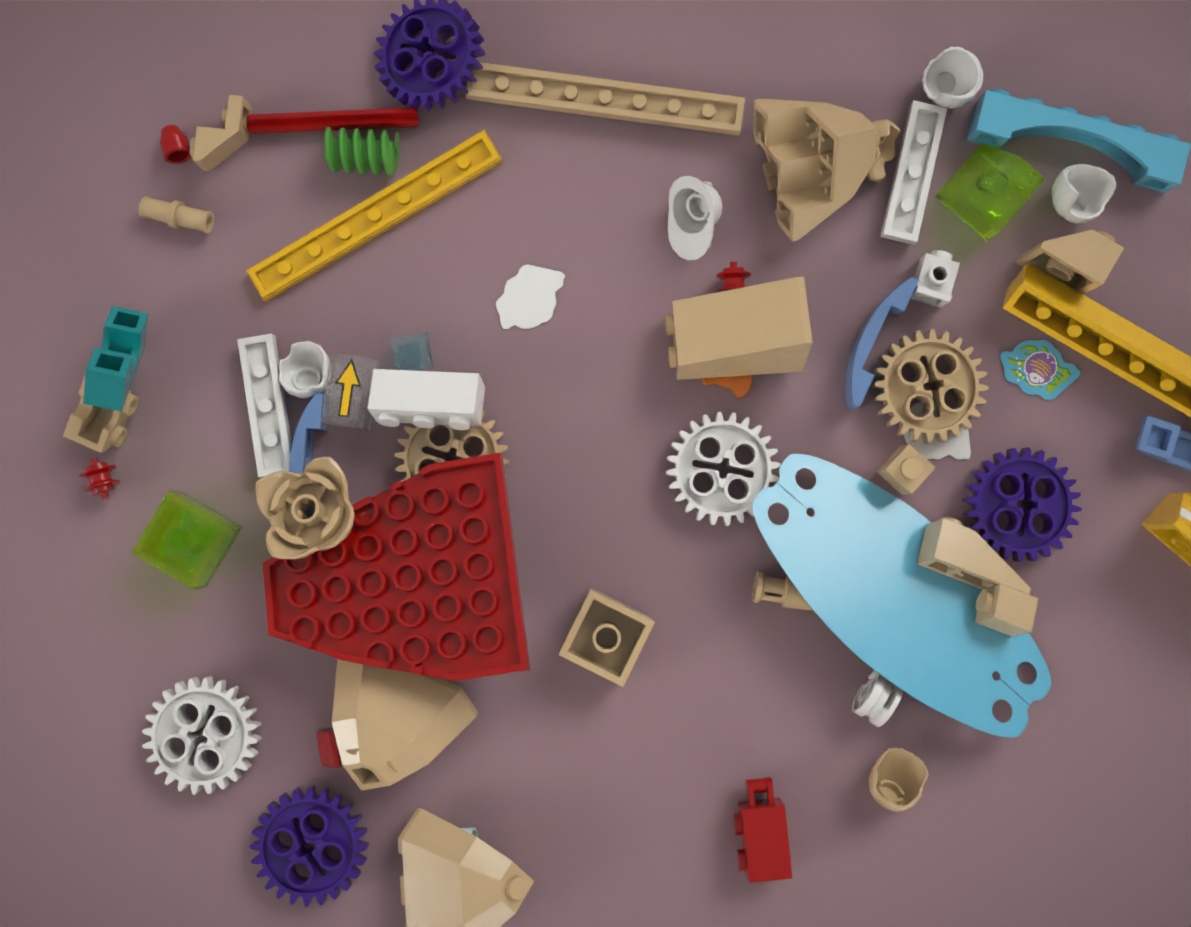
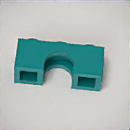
M116 306L111 307L103 328L101 348H94L86 368L83 404L122 411L145 348L149 313Z

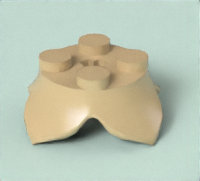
M316 458L307 463L302 473L278 471L256 481L258 507L271 523V527L266 533V545L272 557L278 559H300L316 551H325L336 547L350 533L355 515L354 508L349 500L346 476L333 458ZM309 507L315 509V513L311 517L306 514Z

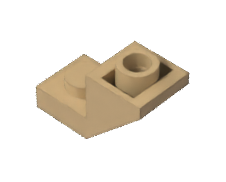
M229 95L228 106H224L222 110V124L225 129L197 126L196 137H193L190 142V155L202 170L211 171L248 142L249 132L246 120L247 116L252 114V107L243 96Z

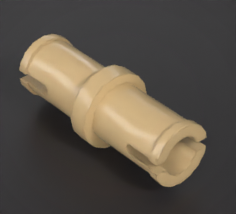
M144 196L139 204L138 211L141 218L168 223V226L174 229L185 227L208 234L214 225V214L212 211L188 207L182 201L174 200L171 203Z

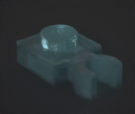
M428 333L390 339L396 370L424 371V369L434 367Z

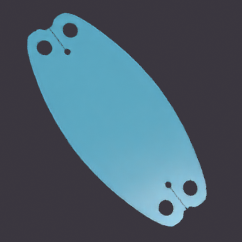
M790 454L779 468L780 479L773 487H765L756 495L752 501V509L755 521L768 547L809 606L852 652L910 696L934 710L977 730L999 737L1014 738L1020 736L1029 721L1028 708L1033 701L1042 700L1052 685L1048 666L1031 635L1026 633L1011 637L975 623L977 614L975 604L982 590L917 565L925 527L931 524V521L896 496L844 468L810 455ZM807 468L815 474L816 484L812 489L805 490L798 486L795 480L798 470ZM774 503H781L788 509L789 518L783 525L772 523L768 517V509ZM808 508L814 510L815 514L813 517H809L806 514ZM1028 662L1034 666L1036 679L1032 684H1024L1018 679L1017 667L1020 663ZM994 671L1000 674V679L997 681L992 677ZM1000 699L1007 701L1012 708V717L1005 723L996 720L992 713L993 704Z

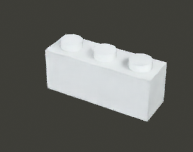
M373 369L367 409L376 422L388 427L399 426V423H412L420 428L448 425L456 430H467L470 426L481 427L485 385L479 373Z

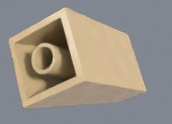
M804 276L672 301L671 314L665 315L666 336L673 335L674 345L668 347L669 368H676L677 380L803 372L813 344Z

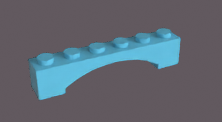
M1002 89L986 90L975 103L966 141L1000 149L1008 140L1021 137L1045 136L1062 138L1087 145L1109 156L1133 177L1132 185L1167 193L1182 182L1191 144L1179 141V138L1175 135H1156L1145 132V129L1138 125L1122 126L1111 123V120L1104 116L1088 117L1077 114V110L1070 107L1054 108L1044 105L1043 101L1036 98L1020 99L1010 96L1009 92Z

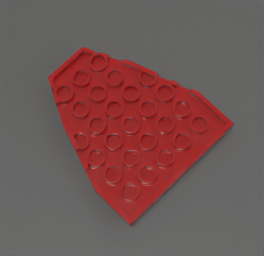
M500 452L429 464L420 469V473L403 482L399 480L389 485L390 488L374 497L368 496L352 504L355 514L353 527L346 539L336 547L325 551L319 550L300 559H278L271 557L263 563L268 635L343 661L452 681H465L530 671L503 455Z

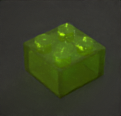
M168 491L131 553L191 589L206 588L242 529V526L184 492Z

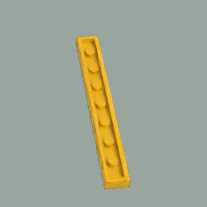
M482 130L249 268L246 272L262 299L268 302L503 162L486 131Z

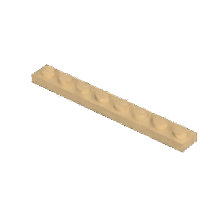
M480 62L483 66L482 70L472 71L477 82L467 81L468 94L465 95L468 100L739 136L741 132L745 104L744 97Z

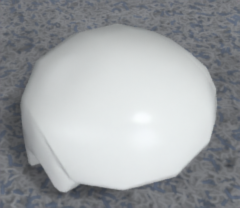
M311 341L294 343L291 345L290 354L285 359L279 361V382L288 394L303 399L312 397L316 393H322L331 382L332 363L321 345Z

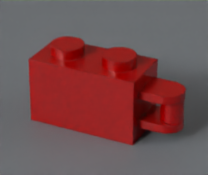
M771 777L746 779L747 801L738 802L739 813H733L735 835H741L743 849H737L739 872L745 871L749 883L793 879L785 805L780 798H774ZM766 793V799L755 800L754 794Z

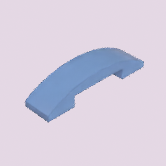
M911 277L888 294L874 308L862 325L852 346L845 375V401L847 408L855 410L861 406L875 376L862 369L887 314L897 317L905 311L919 279Z
M316 393L305 408L293 438L289 472L302 473L307 463L312 461L314 431L328 432L329 396ZM309 507L306 511V514L310 517L315 513V509Z
M1148 415L1144 416L1135 450L1163 463L1191 472V433L1181 430V426Z

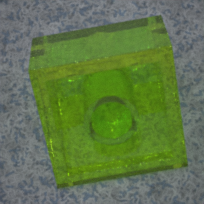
M981 143L935 197L988 241L1005 227L1046 178L1020 156Z

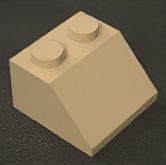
M1092 229L1043 241L1021 255L1016 263L1022 267L1030 263L1076 291L1085 294L1104 284L1124 247L1117 244L1115 238L1109 233Z

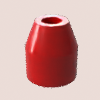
M176 125L163 127L161 129L160 147L165 161L170 164H180L188 161L191 155L187 136Z

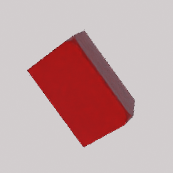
M333 728L317 731L316 735L322 765L330 768H340L342 761Z

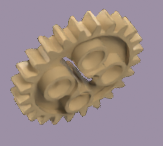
M934 329L927 331L925 339L920 330L912 334V341L906 335L899 339L901 348L894 343L891 344L888 350L892 357L889 355L879 357L880 362L885 368L873 370L875 375L881 377V381L871 384L872 388L879 389L881 392L880 395L872 399L873 402H883L884 407L877 412L878 415L888 413L891 416L886 426L899 424L898 436L904 435L909 430L910 441L912 442L917 441L922 434L924 444L932 443L934 434L938 442L941 443L947 441V432L951 437L955 438L960 436L959 427L965 430L970 429L972 425L968 417L975 419L981 416L974 407L987 403L985 399L978 396L979 392L989 389V386L979 384V379L986 376L987 372L976 371L975 368L981 363L982 359L971 360L969 358L974 348L971 346L964 350L960 349L961 337L950 343L949 332L947 331L942 333L937 339ZM921 357H924L926 359L925 367L923 363L920 361ZM938 357L945 359L949 365L946 375L940 373L936 368ZM903 365H908L914 370L915 379L913 382H908L902 377L901 370ZM927 382L929 384L934 383L935 390H925L924 384ZM947 391L952 392L957 398V405L954 409L949 408L944 402V395ZM912 399L919 400L923 405V413L920 417L915 416L910 410ZM934 407L939 413L938 417H935L933 414Z
M482 411L481 427L470 426L467 430H456L448 425H434L433 428H420L416 426L415 429L404 426V430L410 436L408 439L397 440L399 444L405 447L404 452L394 453L395 457L404 460V464L396 467L395 471L406 473L407 476L401 480L403 482L420 473V469H422V466L427 461L434 460L436 463L446 462L444 459L424 453V447H430L447 454H452L455 449L457 450L456 455L462 459L470 458L466 453V445L474 438L481 439L484 444V450L479 456L503 453L509 450V447L507 445H498L497 442L505 435L503 432H491L496 425L495 420L483 423L486 415L484 411ZM438 428H448L450 440L443 446H436L433 441L434 432ZM503 458L504 466L510 464L509 460Z

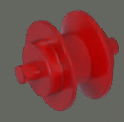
M730 262V267L724 268L723 272L716 274V277L723 280L724 284L717 292L747 287L745 286L744 279L750 277L751 273L744 271L742 267H737V262Z
M97 457L90 459L92 465L85 467L86 471L79 474L80 477L88 478L90 483L84 489V492H92L93 495L101 494L102 500L108 499V492L115 489L114 486L120 483V480L112 479L110 472L116 466L107 465V462L99 463Z

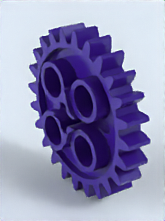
M414 0V8L411 10L405 4H402L403 15L399 17L391 13L394 24L392 26L383 24L382 28L387 35L386 37L376 38V41L383 47V49L374 51V55L381 61L375 65V69L381 74L379 81L387 87V92L394 98L396 97L404 106L408 103L417 110L422 104L427 111H431L433 102H436L443 109L445 107V98L447 97L456 103V92L460 90L468 94L465 83L467 81L477 82L472 71L483 69L481 63L476 59L485 55V51L479 46V44L484 42L482 35L477 32L480 29L479 25L472 19L466 8L462 10L455 0L451 4L447 0H439L438 3L435 0H426L425 5H422L419 0ZM423 29L422 33L415 38L416 33ZM455 36L451 43L445 45L450 37ZM449 58V59H456V60H455V61H449V60H446V59ZM413 62L412 66L405 71L406 66ZM445 69L440 77L435 78L440 70Z
M1029 447L1021 448L1019 455L1015 448L1007 449L1006 457L1001 452L994 453V463L989 460L981 462L985 472L977 470L971 473L977 480V483L965 485L968 490L973 492L972 497L962 499L963 502L972 505V509L964 512L963 516L974 517L975 520L967 528L980 530L979 535L985 541L989 540L988 545L994 551L1000 548L999 556L1002 559H1008L1011 553L1013 561L1022 562L1024 555L1028 561H1037L1038 553L1042 557H1050L1051 551L1049 546L1054 549H1062L1063 545L1059 538L1071 539L1073 537L1066 529L1067 526L1079 525V522L1072 518L1071 515L1072 512L1082 511L1081 507L1072 505V500L1080 497L1081 493L1070 492L1069 489L1077 481L1076 479L1065 480L1063 478L1068 471V467L1055 469L1058 458L1050 457L1044 461L1045 452L1043 450L1036 451L1033 456ZM1023 473L1026 475V480L1024 482L1021 478V475ZM1004 476L1011 482V490L1007 495L1002 493L999 486L1000 480ZM1038 480L1044 482L1046 486V492L1042 498L1035 492V484ZM1017 501L1026 502V509L1017 507ZM1002 511L1009 518L1008 526L1004 530L999 528L997 524V517ZM1036 515L1041 516L1044 523L1043 529L1039 533L1034 530L1032 525L1033 518ZM1019 528L1022 530L1021 536L1017 534Z
M315 785L308 788L305 796L300 787L293 790L292 798L286 792L279 796L280 804L272 801L267 806L270 814L262 813L258 817V820L264 826H257L252 830V834L260 839L254 841L250 845V849L260 851V854L255 856L251 863L262 864L263 866L256 875L257 878L268 875L270 880L267 882L265 889L268 890L275 885L278 886L279 890L276 897L278 899L286 892L290 893L291 905L296 902L299 896L303 897L305 907L310 905L314 896L318 903L323 905L327 900V892L334 900L337 899L340 895L339 887L348 891L352 885L350 878L357 879L361 874L360 869L355 865H364L367 857L359 852L366 850L369 842L359 840V838L365 835L368 829L365 827L357 828L356 826L362 818V814L351 816L349 812L354 803H348L343 807L340 804L343 794L339 793L332 800L329 798L330 792L328 787L322 791L320 796L316 793ZM310 814L320 815L324 819V828L314 827L310 823ZM295 817L299 819L300 826L294 822L293 819ZM285 831L292 836L293 845L286 846L282 844L278 837L279 832ZM306 842L309 844L314 842L316 848L313 849L311 847L306 849L304 847V843ZM334 845L338 847L342 858L338 860L330 858L326 851L327 846ZM297 863H303L309 868V877H302L297 873L295 868ZM320 866L326 869L325 874L320 871Z

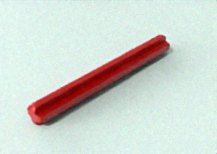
M416 108L250 114L247 116L246 123L248 132L251 134L325 131L326 127H331L332 131L340 130L341 127L345 128V130H354L355 128H359V130L407 128L419 126V113Z

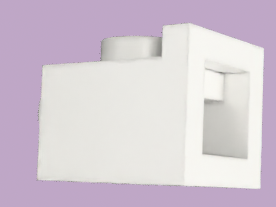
M932 250L931 254L926 253L918 261L914 278L919 279L910 299L939 308L948 304L952 298L951 293L960 263L951 261L953 255L942 250ZM933 271L943 273L942 280H937L933 275Z

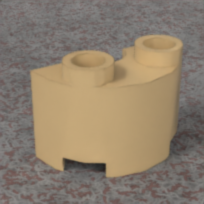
M84 376L78 393L81 396L80 403L77 409L71 413L63 437L99 453H103L111 446L118 448L126 439L127 429L124 427L129 416L137 409L139 397L133 395L129 390L122 411L83 404Z

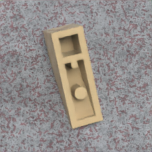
M944 517L926 525L917 565L981 590L1003 584L1030 595L1031 588L975 530L962 526L961 521L950 517Z

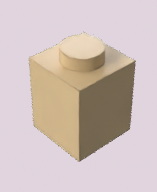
M905 444L899 446L876 472L901 495L913 494L936 467L912 445Z
M1003 584L982 589L975 604L977 610L975 623L1011 637L1030 633L1033 629L1038 598Z

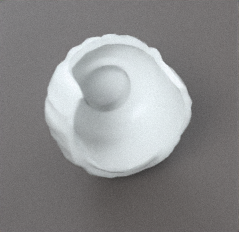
M951 46L943 50L935 59L929 62V65L924 70L922 79L923 90L928 99L941 107L955 109L969 103L975 98L983 83V70L978 58L961 47Z
M1088 164L1066 167L1057 175L1052 186V202L1056 212L1061 217H1064L1065 220L1075 224L1087 223L1096 219L1104 211L1106 203L1114 194L1116 189L1115 178L1108 171Z

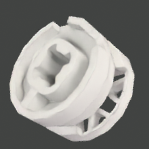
M874 670L868 676L870 680L866 684H862L852 704V711L861 717L866 715L869 717L870 723L880 727L894 713L901 700L903 690Z

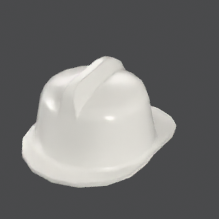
M681 176L673 182L669 190L668 238L672 249L679 257L686 260H698L711 247L714 225L722 214L723 205L720 195L712 187L711 182H702L692 176Z

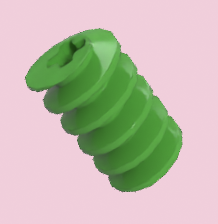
M326 127L324 135L325 160L332 172H339L343 166L346 173H353L357 167L360 174H366L371 167L374 175L381 174L383 168H385L386 173L389 176H393L397 171L400 159L399 134L396 132L394 140L390 141L387 130H383L380 139L376 140L373 129H369L366 139H362L359 128H355L352 138H348L345 128L341 127L338 137H334L331 127Z

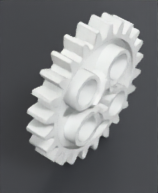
M717 412L715 422H711L710 418L705 414L702 416L703 426L700 427L696 422L691 421L689 423L692 431L691 434L682 430L678 433L684 441L682 444L672 442L671 447L678 453L677 456H667L666 460L675 464V468L665 473L668 476H675L676 481L670 484L668 488H679L681 493L675 498V501L679 502L684 499L688 501L684 509L685 513L696 508L698 510L696 520L700 521L708 514L710 525H715L719 516L722 517L724 525L729 526L731 516L734 515L739 523H743V512L746 511L750 516L754 517L752 501L763 488L769 487V482H777L780 479L776 475L771 474V469L780 467L781 463L770 460V457L776 454L778 450L766 448L765 445L771 440V436L760 439L758 434L761 431V425L756 426L752 430L748 428L749 417H746L739 424L736 423V413L734 412L731 413L728 421H724L722 413ZM711 439L717 444L718 452L715 457L707 458L701 454L700 443L702 440ZM738 446H746L750 449L752 459L748 465H742L736 461L734 452ZM696 460L718 465L722 460H725L726 467L752 471L753 477L749 478L728 473L722 479L719 477V471L694 467L692 461ZM698 473H704L711 479V487L706 493L698 492L693 486L694 476ZM732 480H739L745 486V494L739 500L732 498L728 493V485Z
M212 676L205 677L202 684H200L198 677L189 679L188 686L183 681L175 684V691L167 689L162 692L165 701L159 699L152 703L158 713H150L145 716L148 721L153 723V726L142 730L143 734L151 736V741L143 744L142 747L153 749L154 752L146 761H158L160 765L156 768L154 774L157 775L166 771L168 775L165 784L168 785L174 780H178L179 792L186 789L189 784H191L192 795L199 793L203 785L207 794H211L216 790V783L223 790L230 785L229 778L236 782L242 777L239 769L246 771L251 768L252 764L246 757L253 758L259 753L255 748L251 747V744L262 740L261 736L252 734V730L261 725V722L251 721L250 716L257 711V708L246 710L244 705L250 697L245 696L238 699L236 697L239 690L238 686L232 687L228 691L225 690V679L218 681L215 686H213ZM188 703L194 705L198 710V718L196 720L190 719L186 714ZM210 705H213L215 707V710L213 715L208 720L210 714ZM220 716H225L231 721L232 728L230 733L220 728ZM205 727L203 736L207 737V740L200 743L202 735L197 730ZM175 737L180 738L185 743L184 754L175 750L173 745ZM208 750H213L217 753L219 757L218 766L208 762L206 757ZM196 751L194 758L195 764L192 765L190 764V758L192 754Z

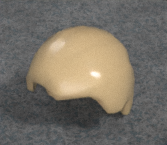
M887 119L872 122L878 128L880 143L876 147L875 162L866 175L870 181L876 182L884 179L886 176L885 163L892 161L896 157L895 139L900 129Z
M888 748L887 751L879 756L870 771L868 779L869 791L879 805L890 811L902 812L910 809L919 801L929 772L924 762L913 753L903 748Z

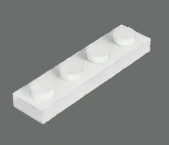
M915 100L910 104L880 237L912 245L918 242L947 108Z
M273 334L237 339L258 477L263 478L278 471H289L292 441L284 389L279 382V356L276 337Z

